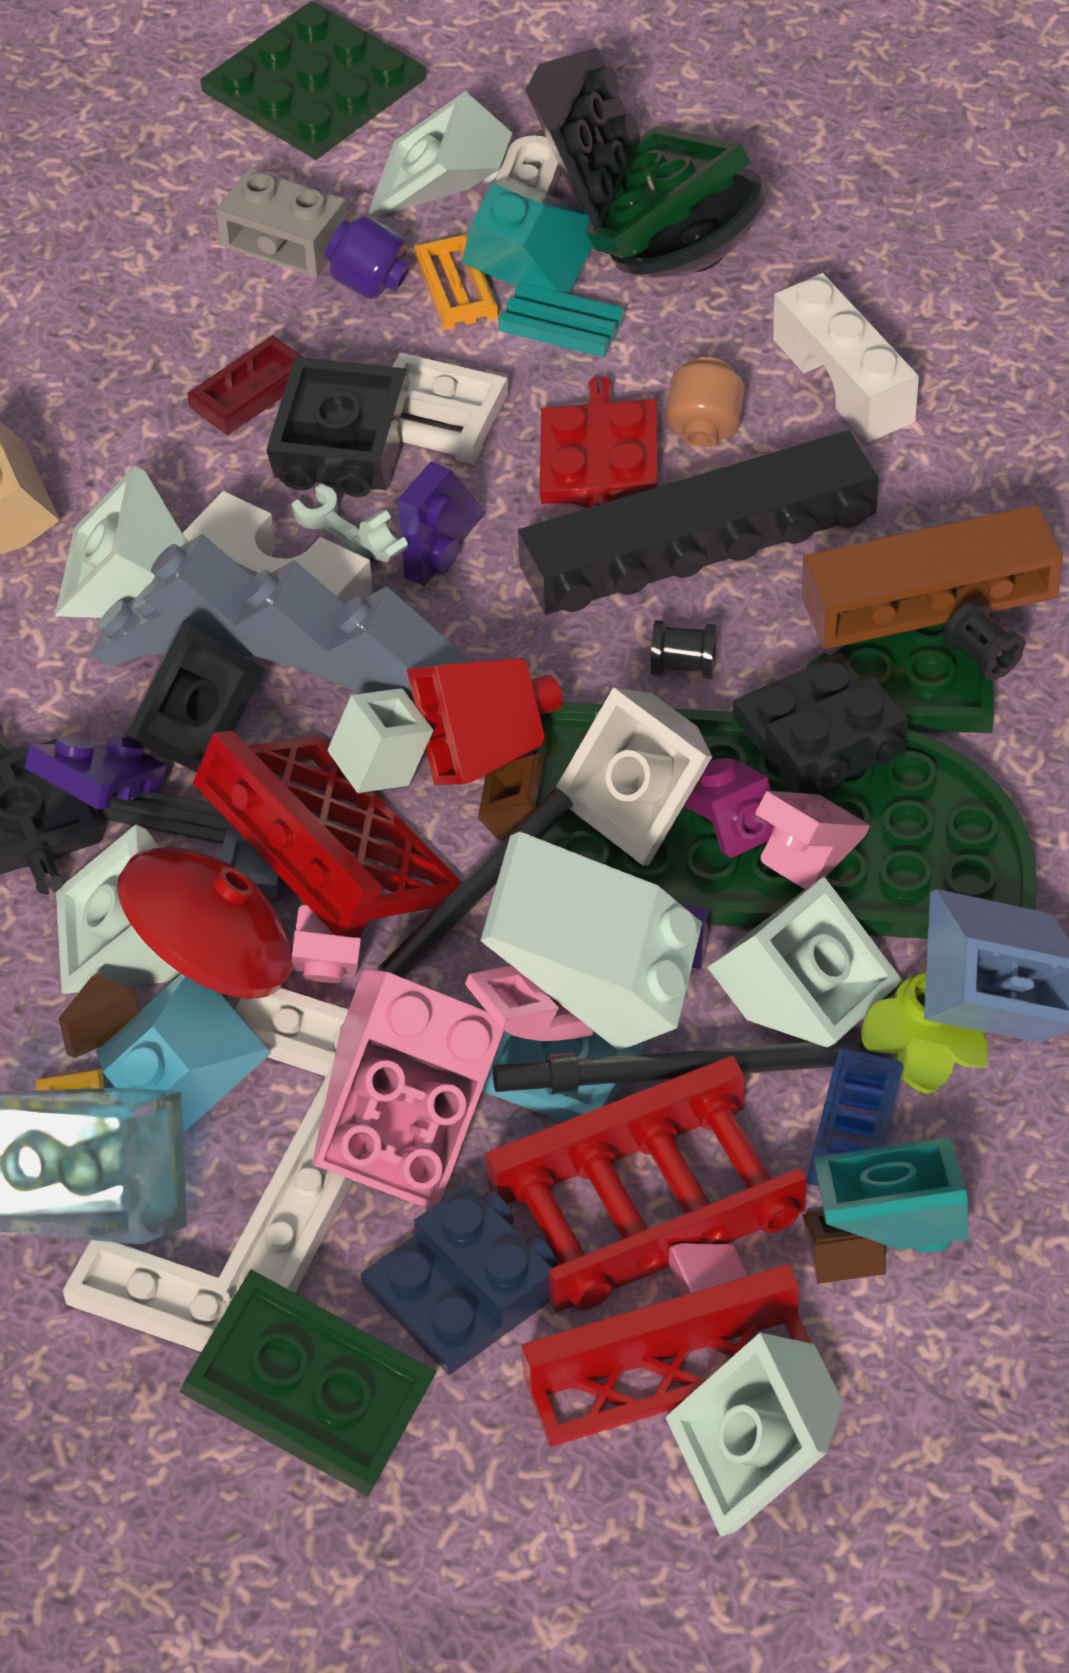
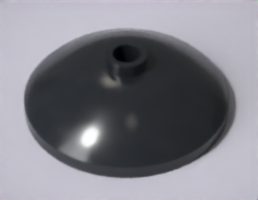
M743 168L734 175L735 180L729 187L718 193L708 194L693 206V212L689 217L675 225L666 226L651 237L650 245L641 253L628 258L610 255L615 266L620 271L639 277H675L695 271H706L714 267L739 244L758 219L766 198V189L760 176L753 170Z

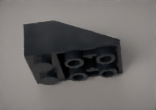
M598 47L538 64L525 89L564 177L593 227L601 225L640 142V131L637 121L631 113L626 112L619 97V85L616 74L611 66L605 65Z

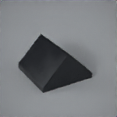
M183 621L177 626L122 736L197 773L213 733L235 730L265 668L193 625Z

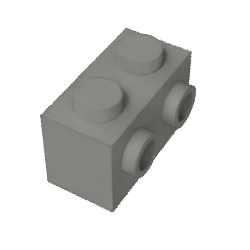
M251 168L246 170L216 208L220 246L316 278L330 262L324 257L333 234L339 225L347 219L346 199Z

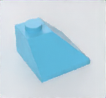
M180 974L96 1051L103 1073L136 1114L169 1141L187 1131L272 1053L221 993L208 989L183 974Z

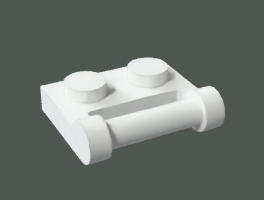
M400 352L392 367L407 368L410 379V386L402 413L463 427L460 433L400 418L397 427L400 442L455 455L457 462L474 466L483 449L484 441L508 395L507 377Z

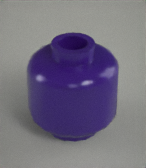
M366 215L355 219L353 222L347 219L344 220L333 234L324 257L330 261L329 272L335 281L366 298H376L386 288L396 292L406 280L412 263L405 259L407 252L406 239L400 233Z

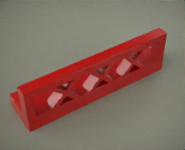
M790 1264L521 1344L523 1377L549 1446H556L675 1409L706 1381L681 1370L692 1351L709 1347L732 1358L754 1338L756 1332L781 1324H785L791 1339L811 1343L798 1314L799 1285ZM742 1336L738 1345L728 1342V1340ZM675 1357L671 1365L662 1362V1360ZM639 1367L664 1376L656 1394L640 1400L614 1390L624 1372ZM609 1377L604 1386L594 1382ZM674 1381L682 1385H685L683 1387L670 1390ZM575 1387L597 1397L587 1416L558 1424L548 1395ZM607 1402L617 1405V1407L603 1411Z

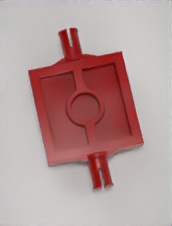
M601 376V393H599L597 377L592 378L588 382L589 404L541 408L539 480L541 504H574L590 508L659 487V414L657 400L612 402L613 383L609 378Z

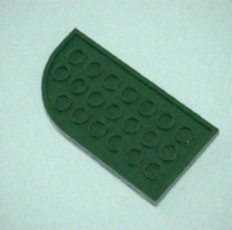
M562 702V706L558 711L540 716L545 738L542 746L533 750L532 755L539 753L544 758L536 807L556 788L603 704ZM673 708L698 727L712 755L710 761L733 758L766 776L771 791L792 793L733 718V712ZM907 729L906 751L898 754L892 761L881 766L874 765L852 775L830 790H820L813 793L823 796L871 825L865 837L825 877L868 935L928 939L930 892L936 889L1035 910V857L1023 819L999 784L982 768L946 744ZM685 806L681 809L649 865L640 864L571 810L540 839L658 885L680 904L709 909L708 925L755 928L806 890L763 864L761 854L768 841L735 857H728L721 852L713 822Z

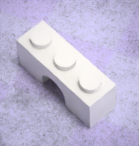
M823 273L774 294L773 340L803 373L824 365L834 386L836 396L835 408L866 443L916 421L919 375Z
M222 491L182 533L187 542L201 534L205 535L253 578L264 570L272 573L295 560L345 605L357 596L364 599L373 594L370 560L322 537L299 556L284 559L271 557L276 550L271 513L225 491Z

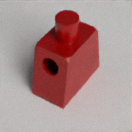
M523 658L420 666L406 669L415 706L434 730L426 746L434 785H462L471 783L542 746L545 738L540 716L558 711L562 706V692L557 680L549 674L531 679L528 664Z

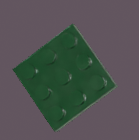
M311 0L202 77L200 82L203 93L314 160H317L426 80V66Z

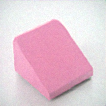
M681 1243L669 1247V1270L681 1296L748 1276L733 1244Z

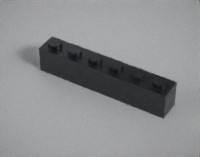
M846 430L518 529L519 566L545 615L561 610L576 612L588 606L591 601L616 593L624 595L635 594L645 588L647 584L672 576L680 578L690 577L698 573L704 566L727 559L735 561L746 560L760 549L783 542L798 544L810 538L813 533L838 525L844 527L859 525L868 516L876 514L879 477L851 431Z

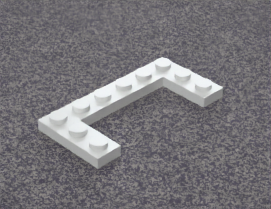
M280 988L268 997L258 999L228 996L227 1001L272 1052L268 1058L326 1076L322 1086L219 1278L93 1235L63 1289L66 1305L201 1352L250 1269L296 1293L354 1181L312 1165L338 1039L348 1009Z

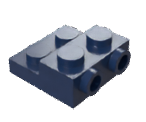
M468 1182L414 1219L415 1235L361 1273L362 1285L448 1376L550 1302L549 1269L558 1266L554 1253L543 1239L537 1235H532L527 1240H524L511 1227L514 1224L513 1215L507 1204L497 1193L490 1190L481 1196Z

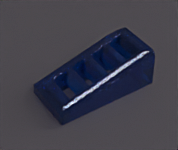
M846 1049L839 1050L822 1112L806 1184L818 1186L813 1157L887 1146L902 1091L903 1063L898 1060ZM842 1105L866 1109L878 1112V1115L874 1116L841 1109ZM835 1130L869 1137L872 1140L871 1142L834 1135Z

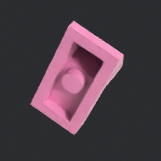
M766 791L755 813L774 825L771 837L761 854V861L804 889H807L822 877H826L865 837L871 826L819 794Z

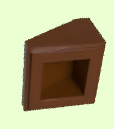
M539 753L514 760L485 776L478 819L500 841H503L536 807L544 758Z
M98 973L92 976L59 1017L66 1054L77 1058L101 1047L140 1012L138 997L135 991Z
M824 1210L807 1212L802 1215L817 1284L886 1274L883 1244L826 1224Z

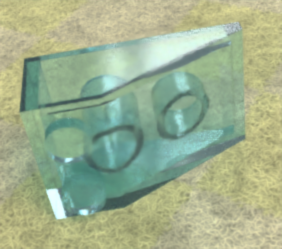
M96 1088L0 1092V1232L144 1244L187 1227L181 1091Z

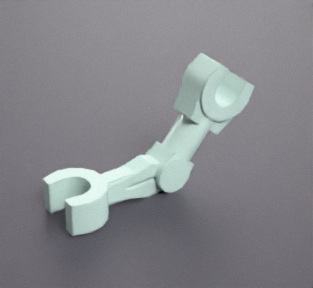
M323 484L315 488L317 501L323 505L322 507L309 509L299 500L291 503L293 516L299 525L308 529L324 528L343 544L345 549L364 558L370 559L373 557L375 560L389 562L408 547V542L404 537L398 540L388 530L386 521L391 516L387 510L380 509L363 520L358 530L356 526L339 516L336 493L332 488Z

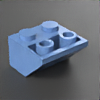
M939 889L930 892L924 1020L1030 1041H1047L1069 1032V938L1053 914Z

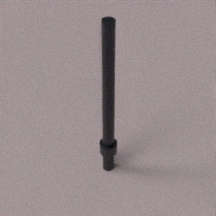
M862 1038L838 1040L828 1048L816 1043L805 1042L577 1059L574 1052L547 1054L545 1061L494 1065L493 1085L495 1092L546 1088L549 1095L577 1093L579 1086L673 1079L732 1055L742 1072L748 1074L889 1063L890 1053L867 1050L863 1045Z

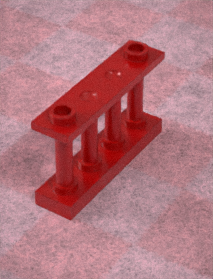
M733 1055L486 1152L489 1190L497 1193L506 1204L516 1200L521 1204H527L559 1263V1266L549 1269L550 1303L555 1313L573 1306L577 1310L592 1309L603 1303L610 1296L612 1290L668 1268L670 1246L681 1243L727 1244L761 1229L768 1234L777 1233L791 1226L797 1220L799 1214L805 1212L806 1177L801 1168L772 1179L735 1117L737 1112L744 1110L745 1075ZM701 1126L706 1130L713 1131L746 1187V1190L712 1204L709 1202L674 1141L678 1135ZM638 1151L647 1155L651 1154L685 1215L648 1229L613 1167L615 1161ZM578 1175L583 1179L590 1180L623 1239L588 1254H585L551 1192L553 1185Z

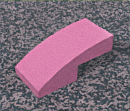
M512 965L471 973L467 977L465 985L499 1027L514 1036L538 1041H560L592 1036L594 1032Z

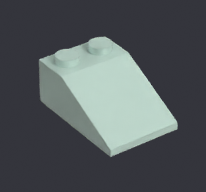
M519 831L510 836L480 941L620 1051L677 1028L702 922L658 885Z

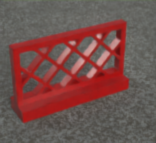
M233 730L213 733L192 784L334 935L360 938L368 920L437 908L461 884L462 881L374 791L356 792L327 751L329 745L320 736L246 745ZM312 759L320 769L298 761ZM293 780L306 786L312 787L314 789L322 791V794L292 784L289 781ZM333 795L346 801L355 803L358 808L340 802L338 800L332 799L331 797ZM327 818H329L337 822L343 823L345 825L351 826L353 828L359 829V833L341 827L339 825L330 823L326 820ZM369 834L391 841L395 846L369 837ZM367 857L397 868V872L365 861L364 858ZM407 872L429 880L433 885L408 877ZM382 889L392 892L380 895Z

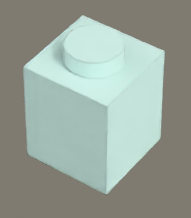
M403 688L355 694L349 698L327 751L357 793L409 786L434 730Z

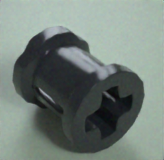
M978 600L966 603L952 615L946 624L942 638L945 645L951 650H962L979 665L978 671L980 675L988 681H995L1000 677L1006 676L1022 658L1026 641L1021 634L1013 630L1007 632L990 617L989 608ZM982 637L988 640L987 644L981 643Z
M655 620L651 645V675H661L664 669L697 671L701 672L703 678L712 679L716 653L717 624H706L704 629L667 627L664 620Z

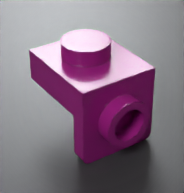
M733 758L710 761L684 804L685 807L713 822L721 852L731 858L769 841L774 825L755 814L766 791H771L768 778Z

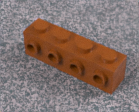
M1038 504L803 555L801 598L825 650L947 623L960 607L974 600L983 602L989 608L990 613L1056 599L1059 595L1063 555Z

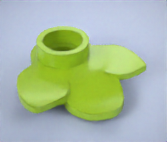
M922 973L902 982L893 998L879 1000L872 1005L865 1015L861 1028V1038L867 1050L895 1054V1066L903 1080L919 1092L931 1094L938 1091L947 1082L955 1063L965 1067L987 1066L988 1044L982 1031L924 1020L926 973Z

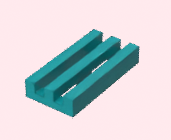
M518 282L515 288V298L510 297L506 304L507 313L502 312L498 318L500 332L605 357L624 322V308Z

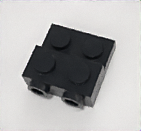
M295 357L266 449L274 478H280L281 482L287 487L301 491L311 489L314 482L334 484L341 492L354 497L366 496L369 494L370 489L387 490L400 446L397 427L410 386L407 368Z
M841 653L733 700V718L792 793L813 794L820 790H830L839 785L844 779L874 765H885L896 758L898 754L906 751L907 716L875 677L863 681Z

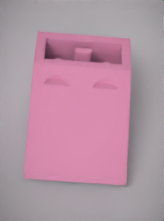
M363 970L340 1031L312 1165L428 1209L442 1200L504 1030L484 1010L389 972Z

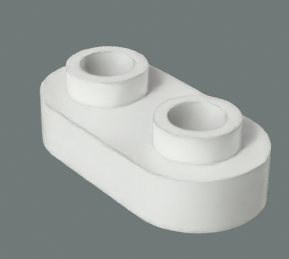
M526 136L514 141L507 149L496 180L507 176L553 196L561 175V168L547 137Z

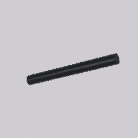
M555 788L378 966L379 971L389 972L404 978L497 884L510 836L520 831L541 839L574 806L571 799L563 791Z

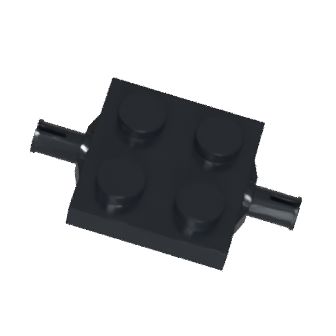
M0 724V875L29 867L36 883L37 891L47 895L50 893L45 874L48 876L53 892L58 891L63 885V879L58 872L54 859L58 856L99 844L97 826L87 803L25 769L29 747L9 748L3 733V727ZM57 739L41 744H56Z

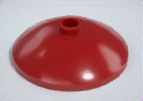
M162 847L138 852L122 869L117 882V891L125 916L136 933L152 951L187 978L213 991L246 999L268 997L277 992L289 978L293 965L291 964L292 946L287 928L265 893L255 882L237 868L220 859L192 850Z

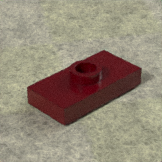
M271 335L188 392L189 408L228 436L283 397L294 358L303 356L274 335Z

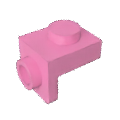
M302 905L298 909L291 959L293 970L303 971V978L325 983H340L343 976L355 977L361 938L334 935L307 905Z

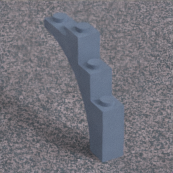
M203 534L180 547L172 544L157 557L151 568V573L155 575L153 581L141 591L137 598L126 604L123 601L116 602L102 616L98 624V629L102 633L91 652V655L101 664L113 667L138 657L164 653L177 626L184 621L241 655L263 658L308 671L358 694L403 688L413 703L414 699L406 669L420 666L472 662L387 586L364 599L357 596L345 605L295 560L272 573L264 570L253 578Z

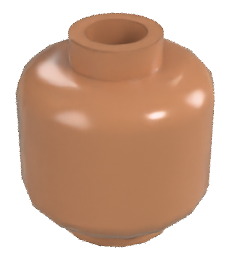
M699 357L683 365L673 373L670 381L665 420L669 428L673 432L682 435L683 441L690 446L713 447L717 443V439H727L737 432L741 420L745 392L742 379L732 370V367L727 362L718 358Z

